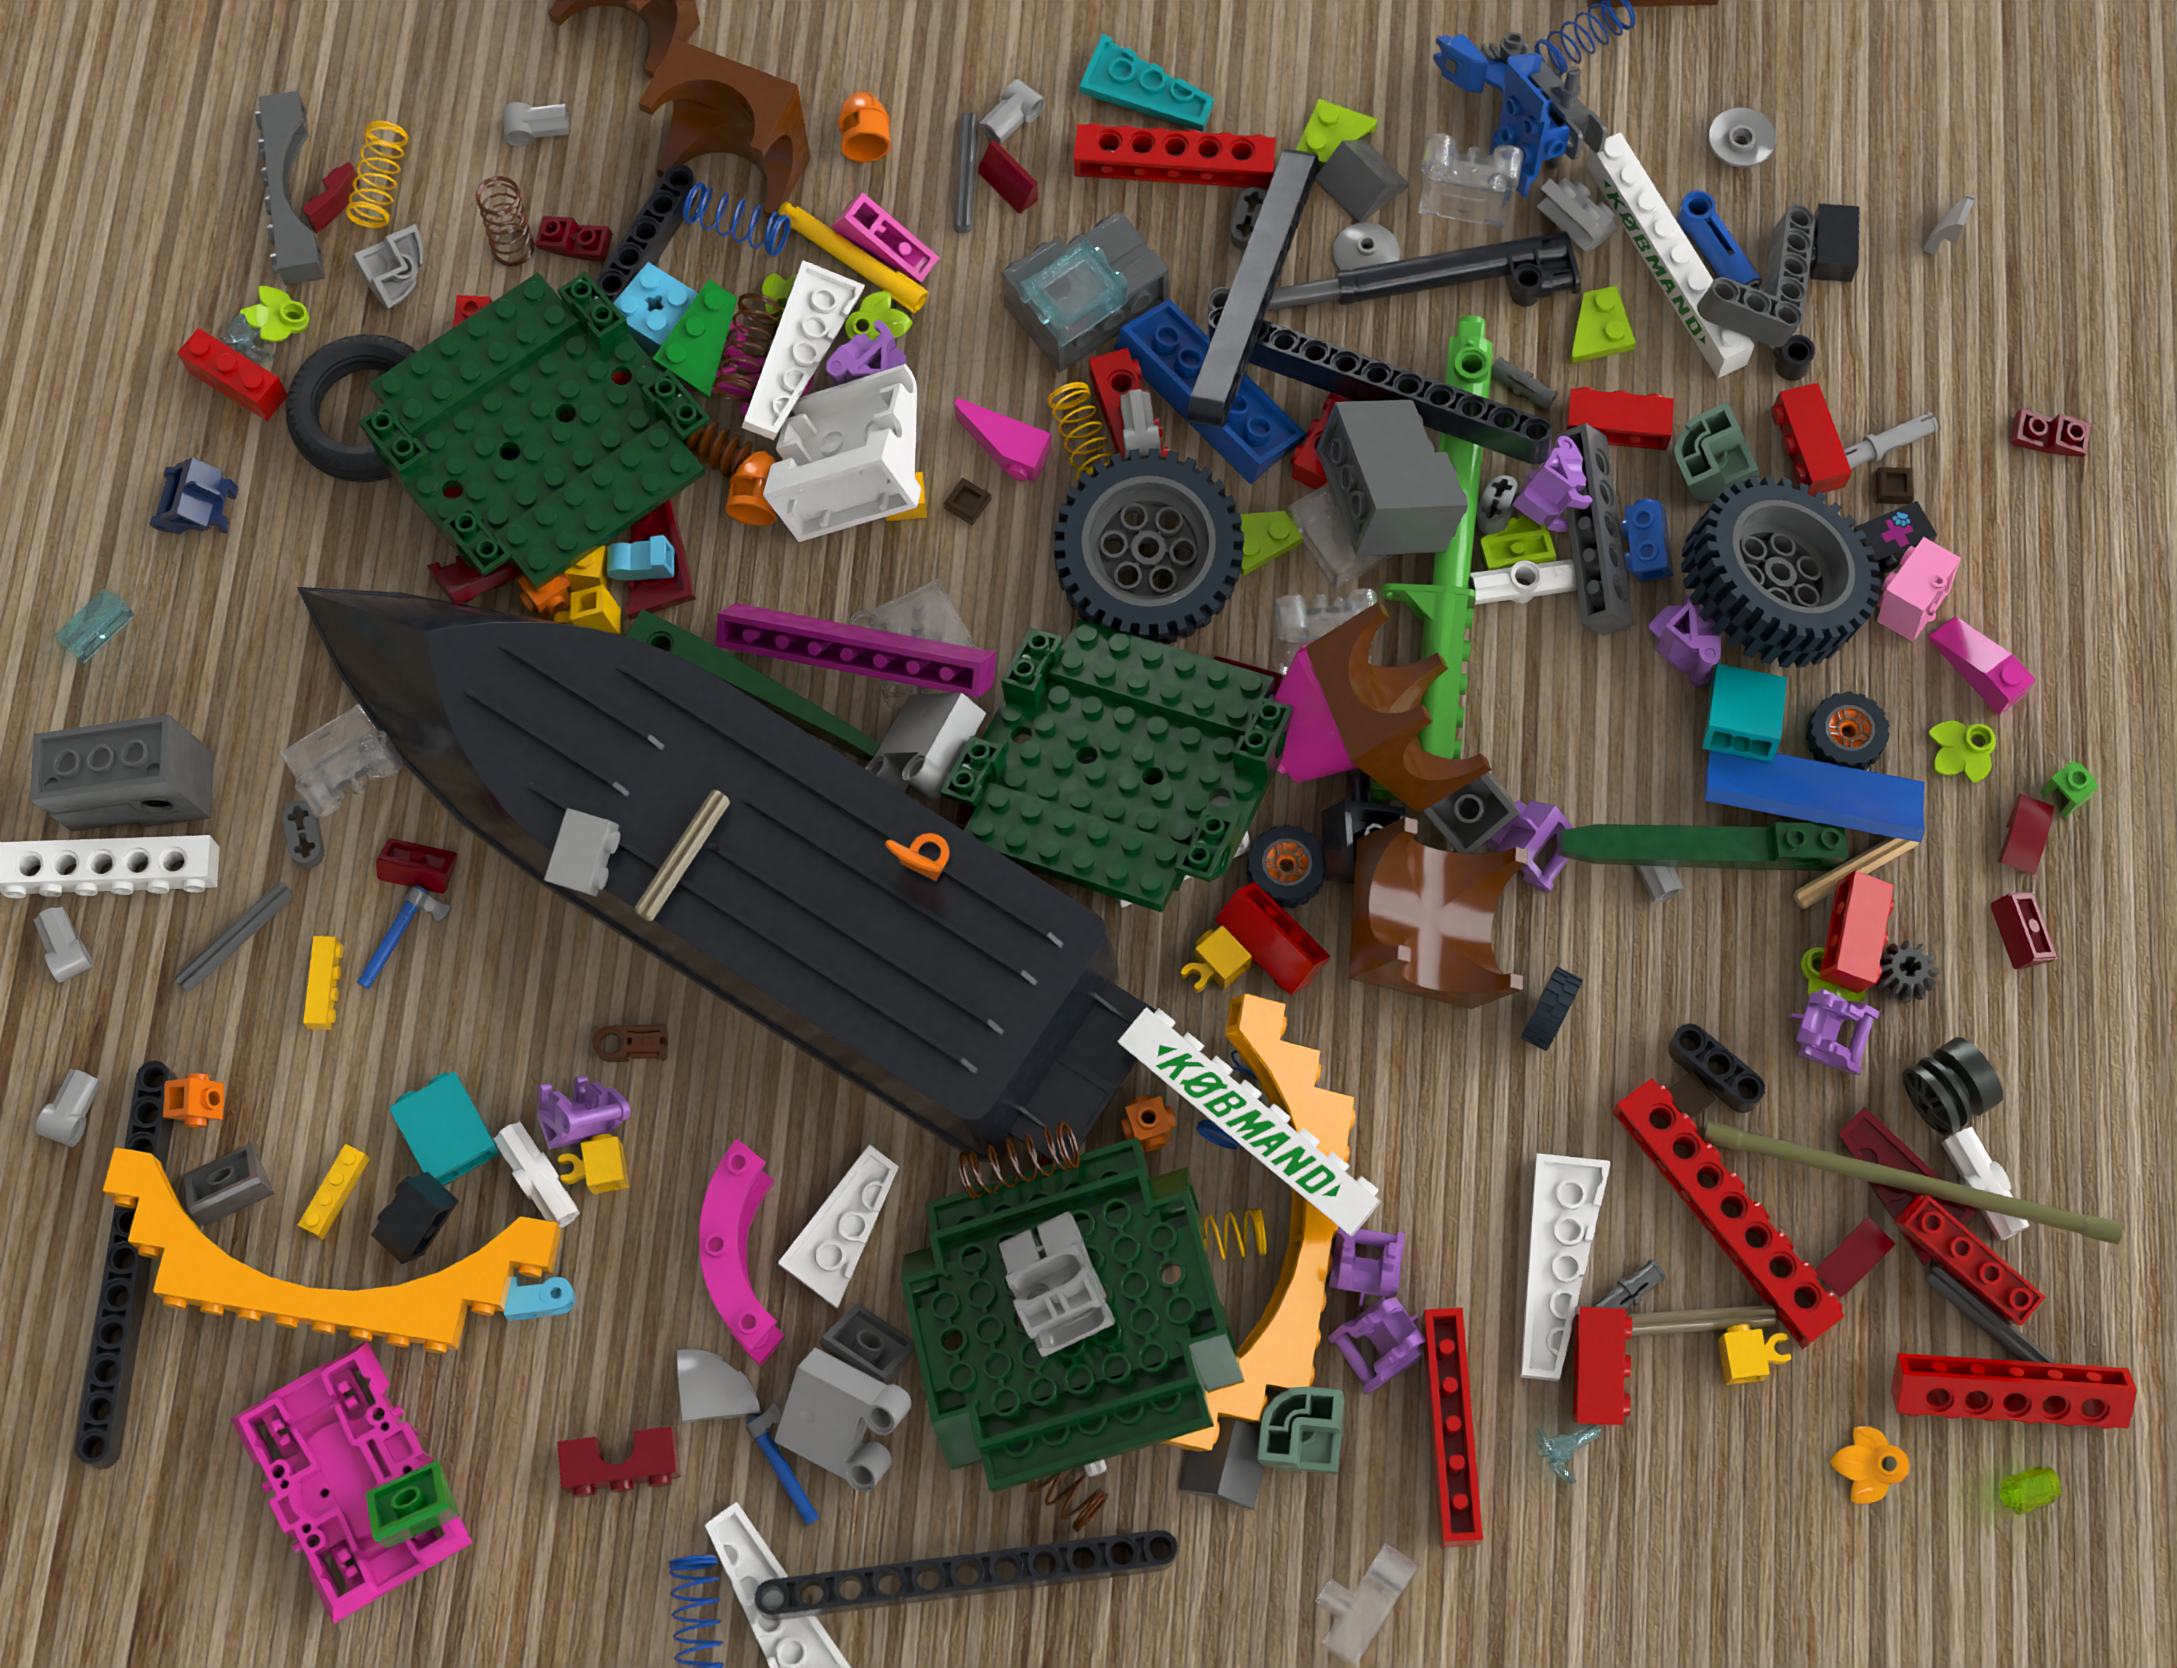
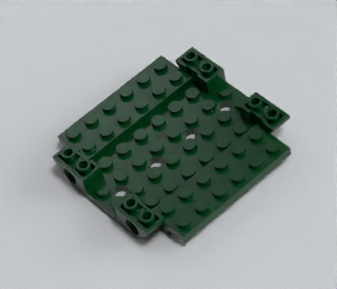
M586 271L557 289L560 297L539 272L517 285L370 382V390L382 403V406L358 421L387 469L468 567L482 576H486L508 561L516 571L519 570L536 591L705 475V468L680 439L684 440L711 422V418L669 369L662 373L656 364L652 362L650 357L628 333L627 319ZM618 373H626L631 376V380L624 385L616 384L612 379ZM564 410H570L576 414V417L570 422L565 423L557 419L558 414ZM507 448H515L520 452L519 456L511 461L504 460L501 457V453ZM451 486H457L463 490L461 496L456 499L446 498L444 492Z
M1081 619L1077 620L1063 648L1062 636L1030 627L1001 680L1004 699L982 739L970 736L940 791V795L971 806L977 805L964 831L1023 868L1161 913L1173 890H1179L1186 875L1211 882L1226 874L1282 760L1293 706L1269 699L1275 687L1274 677L1138 636L1122 633L1118 630L1109 629ZM1022 734L1031 736L1029 741L1022 744L1013 741L1015 737ZM1084 755H1093L1097 758L1089 764H1082L1078 761ZM1152 775L1163 778L1160 783L1155 785H1149L1144 782L1147 777ZM1218 796H1224L1230 800L1222 806H1215L1211 803V800Z
M1138 1137L1079 1155L1080 1162L1078 1168L1069 1171L1060 1168L1056 1164L1052 1176L1047 1177L1037 1169V1174L1032 1182H1027L1018 1175V1181L1012 1188L1003 1185L998 1180L999 1187L996 1193L993 1194L978 1186L972 1188L974 1192H980V1189L983 1192L981 1197L976 1199L970 1197L966 1191H962L925 1203L931 1233H928L931 1247L903 1256L901 1284L932 1425L950 1469L955 1470L983 1461L988 1488L992 1493L1214 1427L1205 1389L1210 1393L1245 1382L1227 1312L1219 1301L1205 1248L1204 1239H1207L1189 1169L1185 1167L1150 1179L1142 1144ZM1063 1160L1059 1161L1064 1167H1067ZM1052 1164L1040 1168L1044 1172L1049 1173L1052 1170ZM1034 1169L1022 1174L1027 1179L1032 1178ZM1015 1175L1003 1180L1009 1185L1013 1184ZM997 1181L985 1184V1186L989 1190H993L996 1187ZM1069 1211L1077 1224L1089 1259L1101 1285L1108 1290L1106 1303L1112 1312L1115 1322L1103 1330L1042 1357L1035 1339L1029 1337L1025 1328H1019L1017 1325L1019 1315L1013 1302L1016 1300V1297L1009 1288L1005 1277L1008 1272L999 1243L1031 1229L1039 1244L1042 1245L1037 1225ZM1173 1265L1181 1267L1182 1274L1177 1282L1172 1284L1163 1282L1162 1275L1166 1268ZM954 1332L962 1333V1345L953 1351L946 1350L945 1342L947 1337Z

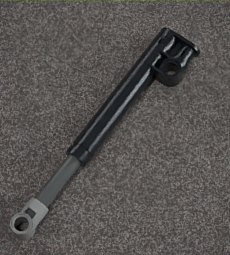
M1567 231L1358 267L1353 268L1351 271L1348 269L1336 271L1335 278L1275 288L1267 312L1338 300L1340 305L1354 303L1356 300L1360 302L1505 276L1512 301L1519 306L1529 307L1534 305L1539 298L1550 297L1553 292L1571 290L1572 294L1579 293L1581 280L1569 234ZM1527 283L1532 285V287H1526L1522 284ZM1219 287L1210 293L1208 297L1207 320L1209 314L1214 309L1225 306L1230 288Z

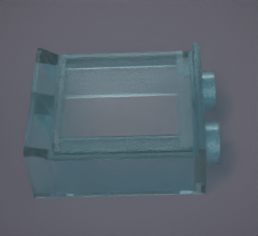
M1086 238L1083 239L1081 244L1030 278L1019 282L1021 301L1024 304L1029 300L1035 303L1036 314L1040 322L1045 324L1050 321L1057 329V343L1061 348L1127 304V288L1129 285L1126 278L1119 270L1114 271L1108 264L1107 257L1098 246L1093 247Z

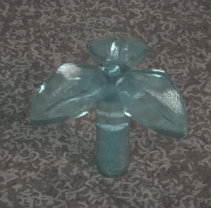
M243 313L230 323L227 331L229 337L222 336L219 338V341L238 353L242 351L243 355L253 362L266 363L275 359V355L269 351L253 346V340L261 329L249 326Z
M1589 1424L1573 1435L1563 1434L1550 1438V1442L1542 1427L1537 1426L1536 1442L1540 1455L1550 1458L1549 1468L1560 1479L1567 1483L1575 1484V1478L1565 1467L1564 1463H1567L1572 1458L1576 1450L1601 1436L1599 1426L1597 1424Z

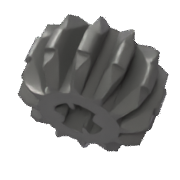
M1909 940L1903 941L1900 947L1895 943L1890 944L1886 949L1887 953L1881 954L1880 965L1882 966V973L1880 978L1883 979L1878 984V989L1889 988L1892 990L1889 993L1890 1000L1895 999L1898 994H1901L1904 1004L1909 1003L1913 996L1917 1000L1924 999L1926 991H1932L1936 986L1933 978L1939 973V968L1930 965L1935 959L1934 954L1924 956L1921 953L1924 950L1923 944H1918L1915 949H1912ZM1905 967L1908 970L1901 972L1900 968ZM1910 971L1912 973L1911 977L1904 975L1905 973H1909Z

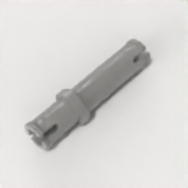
M1926 412L1915 419L1876 436L1870 434L1863 437L1862 442L1844 449L1850 468L1870 460L1876 462L1882 459L1883 454L1931 433H1936L1938 431L1936 418L1932 417L1933 414L1931 412Z

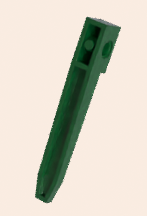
M644 609L641 610L625 636L657 648L669 647L670 650L668 652L678 655L719 677L805 732L845 752L870 762L881 746L853 726L711 643Z
M1775 822L1770 827L1593 824L1561 830L1557 834L1559 856L1592 864L1831 871L1848 858L1845 828L1823 823Z

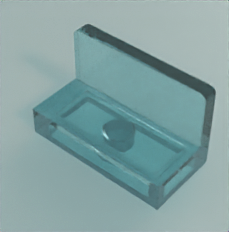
M103 589L55 634V637L79 660L85 663L135 615L126 602L116 593L113 595L107 589Z

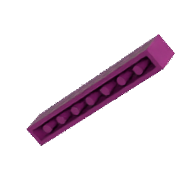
M734 603L717 613L716 647L952 693H963L973 697H980L994 686L996 652L739 603Z

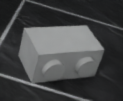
M567 808L544 880L597 897L599 889L602 890L608 879L609 870L606 868L610 853H615L619 845L620 833L617 832L619 825L603 818Z

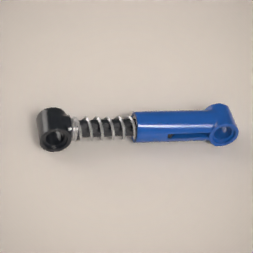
M1699 190L1685 195L1677 216V223L1684 234L1691 236L1719 278L1731 279L1764 292L1765 289L1759 288L1762 278L1716 213L1713 197L1709 193ZM1691 212H1697V213H1699V214H1701V215H1695V214H1692ZM1794 333L1784 346L1775 347L1770 345L1773 349V355L1776 357L1775 369L1782 378L1788 381H1796L1806 376L1815 356V346L1809 338L1803 335H1795ZM1790 355L1797 356L1801 360H1794Z

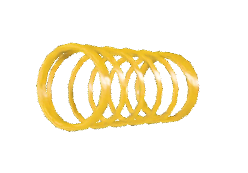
M373 121L366 126L364 134L366 145L360 150L363 160L357 164L356 170L359 175L353 180L352 184L355 191L350 194V204L346 208L348 218L364 227L382 228L388 225L389 213L375 204L389 205L394 200L389 194L381 190H358L356 187L357 180L361 177L368 184L385 190L396 188L397 183L391 177L383 174H361L360 165L365 162L374 170L386 174L399 173L401 168L397 163L389 159L380 157L365 159L363 152L366 147H369L383 157L391 159L404 157V152L399 147L406 145L409 137L396 124L387 121ZM376 129L393 130L400 133L404 140L401 142H388L375 137L370 132ZM367 137L373 142L368 143ZM371 145L396 148L401 152V155H387L377 151ZM367 161H385L395 165L398 169L397 171L382 170ZM364 176L383 177L392 181L394 185L392 187L380 186L370 182ZM360 192H377L390 198V202L375 201ZM358 193L362 198L372 203L352 202V198ZM356 207L374 210L384 216V218L367 215ZM354 208V210L362 216L383 222L376 223L362 220L354 216L350 212V209Z
M1071 382L1051 392L1047 398V403L1053 409L1052 416L1054 419L1060 421L1058 432L1061 436L1067 437L1064 441V448L1072 453L1070 464L1078 469L1076 473V480L1078 481L1081 470H1087L1086 473L1089 476L1093 473V466L1084 467L1085 465L1100 457L1112 456L1114 454H1099L1084 462L1080 467L1073 463L1075 454H1088L1098 451L1108 444L1109 439L1106 437L1093 438L1078 446L1075 451L1067 447L1069 438L1078 439L1093 435L1103 425L1099 421H1092L1080 425L1069 435L1061 431L1063 423L1085 420L1091 417L1097 410L1095 406L1087 405L1071 411L1063 419H1059L1056 416L1055 410L1072 408L1086 401L1091 395L1089 386L1086 383ZM1073 388L1085 389L1067 394L1056 404L1052 403L1054 397L1066 390ZM1078 393H1084L1079 398L1071 402L1060 404L1062 401H1064L1070 396H1073ZM1094 409L1085 417L1066 420L1069 416L1080 410ZM1099 424V427L1092 432L1072 436L1081 428ZM1105 440V443L1097 448L1079 451L1089 443ZM1110 459L1103 463L1104 466L1110 463Z
M1259 1207L1257 1209L1254 1208L1253 1211L1248 1208L1245 1212L1243 1245L1234 1215L1230 1211L1226 1213L1223 1248L1215 1220L1211 1214H1207L1204 1222L1206 1237L1208 1220L1210 1218L1223 1260L1227 1257L1229 1215L1235 1229L1242 1257L1245 1258L1247 1255L1249 1213L1254 1223L1258 1254L1260 1256L1262 1254L1266 1255L1264 1221ZM1204 1239V1244L1207 1251V1239Z

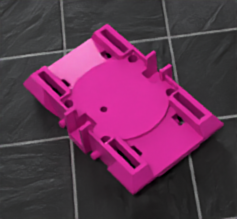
M368 1341L361 1343L332 1361L322 1364L230 1418L252 1463L261 1464L268 1478L266 1482L261 1484L262 1488L266 1493L274 1490L276 1497L268 1502L283 1532L299 1540L292 1544L296 1554L303 1550L305 1551L309 1559L310 1579L333 1624L473 1543L460 1517L440 1525L445 1533V1536L441 1538L436 1528H433L388 1549L375 1542L372 1536L365 1492L430 1464L434 1460L423 1451L416 1437L420 1435L419 1431L407 1421L402 1424L399 1417L404 1414V1411L400 1405L393 1407L385 1391L390 1383ZM359 1369L363 1377L370 1382L368 1387L377 1402L373 1406L355 1374V1371ZM353 1388L358 1400L355 1396L346 1399L344 1393ZM264 1423L266 1424L284 1460H275L259 1426ZM287 1426L293 1439L288 1433L283 1436L280 1430ZM319 1539V1544L315 1547V1543ZM330 1554L333 1555L348 1586L349 1592L344 1595L325 1559ZM353 1556L358 1564V1568L355 1564L349 1567L347 1560Z

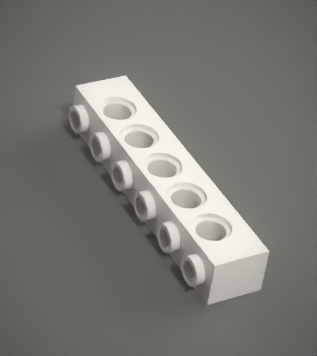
M210 835L0 842V892L8 898L16 899L24 898L26 894L35 893L45 897H59L65 892H75L82 896H94L98 894V891H111L119 895L132 894L133 890H147L156 894L168 893L169 889H183L187 892L195 893L203 892L205 888L217 887L220 847ZM184 860V864L179 870L171 871L172 866L176 862ZM148 862L145 870L135 873L139 864ZM112 863V867L108 872L100 874V870L105 864ZM77 864L71 874L64 875L67 867ZM41 865L40 870L35 875L28 876L33 867Z

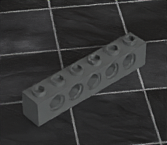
M1584 423L1556 434V439L1560 436H1567L1572 439L1583 458L1582 471L1587 482L1585 487L1578 493L1582 496H1590L1592 502L1586 509L1567 507L1566 511L1582 625L1604 636L1633 626L1634 622L1607 436Z

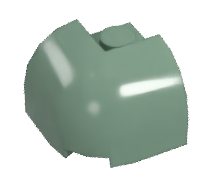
M1729 402L1697 415L1685 423V429L1678 437L1674 452L1691 494L1697 500L1705 502L1715 501L1725 489H1730L1734 483L1739 481L1745 483L1748 478L1761 476Z
M1301 1386L1289 1388V1390L1276 1396L1270 1405L1265 1408L1262 1418L1258 1452L1259 1463L1272 1469L1302 1473V1471L1338 1475L1345 1417L1343 1391L1339 1389Z

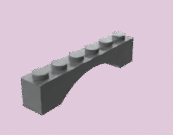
M298 90L260 96V110L255 111V118L259 131L262 130L263 138L258 139V146L262 159L266 161V167H261V174L265 187L269 188V195L264 196L267 214L272 216V224H268L267 229L271 244H275V253L270 255L274 273H280L285 285L325 279L321 246L314 232L306 227L292 211L289 198V180L293 163L300 148L309 137L305 105Z

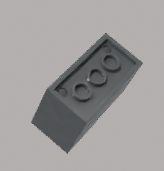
M1121 211L1112 217H1104L1097 223L1095 228L1084 235H1076L1067 246L1058 237L1050 242L1039 244L1030 255L1021 261H1013L1002 272L1005 307L1059 373L1118 336L1121 327L1166 301L1169 294V268L1154 250L1148 248L1145 239Z
M1413 400L1335 402L1317 445L1316 452L1355 556L1446 552L1452 538L1456 535L1457 527L1463 515L1467 512L1468 499L1466 494L1462 492L1457 479L1456 468L1452 466L1447 452H1434L1433 443L1428 439L1423 427V418L1418 414Z
M169 714L34 734L30 801L43 811H49L51 817L70 831L137 822L143 827L208 819L211 818L214 753Z

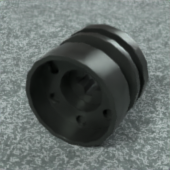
M1955 1037L1938 1048L1933 1053L1934 1059L1924 1057L1917 1065L1908 1067L1902 1073V1081L1913 1106L1930 1127L1941 1135L1950 1136L1960 1126L1967 1125L1972 1120V1114L1981 1116L2003 1100V1089L1992 1065L1974 1044L1962 1037Z

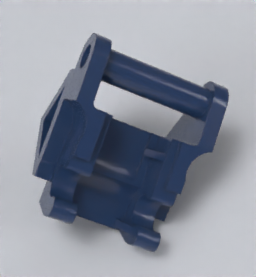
M193 457L176 464L175 467H166L164 471L166 481L156 516L151 517L150 526L160 531L182 534L188 529L208 530L209 525L217 527L220 532L227 533L229 520L222 513L227 495L231 499L237 498L239 488L231 479L223 478V471Z

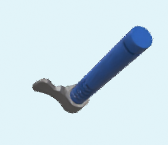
M420 886L411 887L404 899L405 904L394 920L395 922L392 923V927L389 928L357 983L366 989H370L373 984L372 982L375 981L418 909H424L426 913L431 911L434 921L440 922L450 912L451 906L433 899L427 895L428 891Z
M774 1402L761 1416L756 1415L746 1422L745 1429L753 1442L756 1441L806 1526H809L820 1517L814 1511V1507L786 1460L783 1459V1455L780 1454V1450L777 1449L778 1447L769 1433L771 1428L774 1427V1423L780 1424L782 1418V1411L778 1403Z

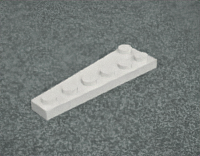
M804 260L802 261L741 428L772 440L775 439L860 298L865 286L864 284Z
M1539 1153L1535 1156L1521 1378L1557 1382L1560 1380L1575 1316V1306H1577L1579 1300L1578 1297L1585 1275L1591 1242L1594 1237L1599 1208L1602 1203L1610 1169V1161Z
M737 1502L705 1524L770 1668H851L816 1616L773 1621L767 1620L758 1612L754 1600L755 1591L758 1586L764 1581L788 1577V1575ZM770 1591L763 1597L762 1604L767 1609H776L782 1605L784 1596L778 1591Z

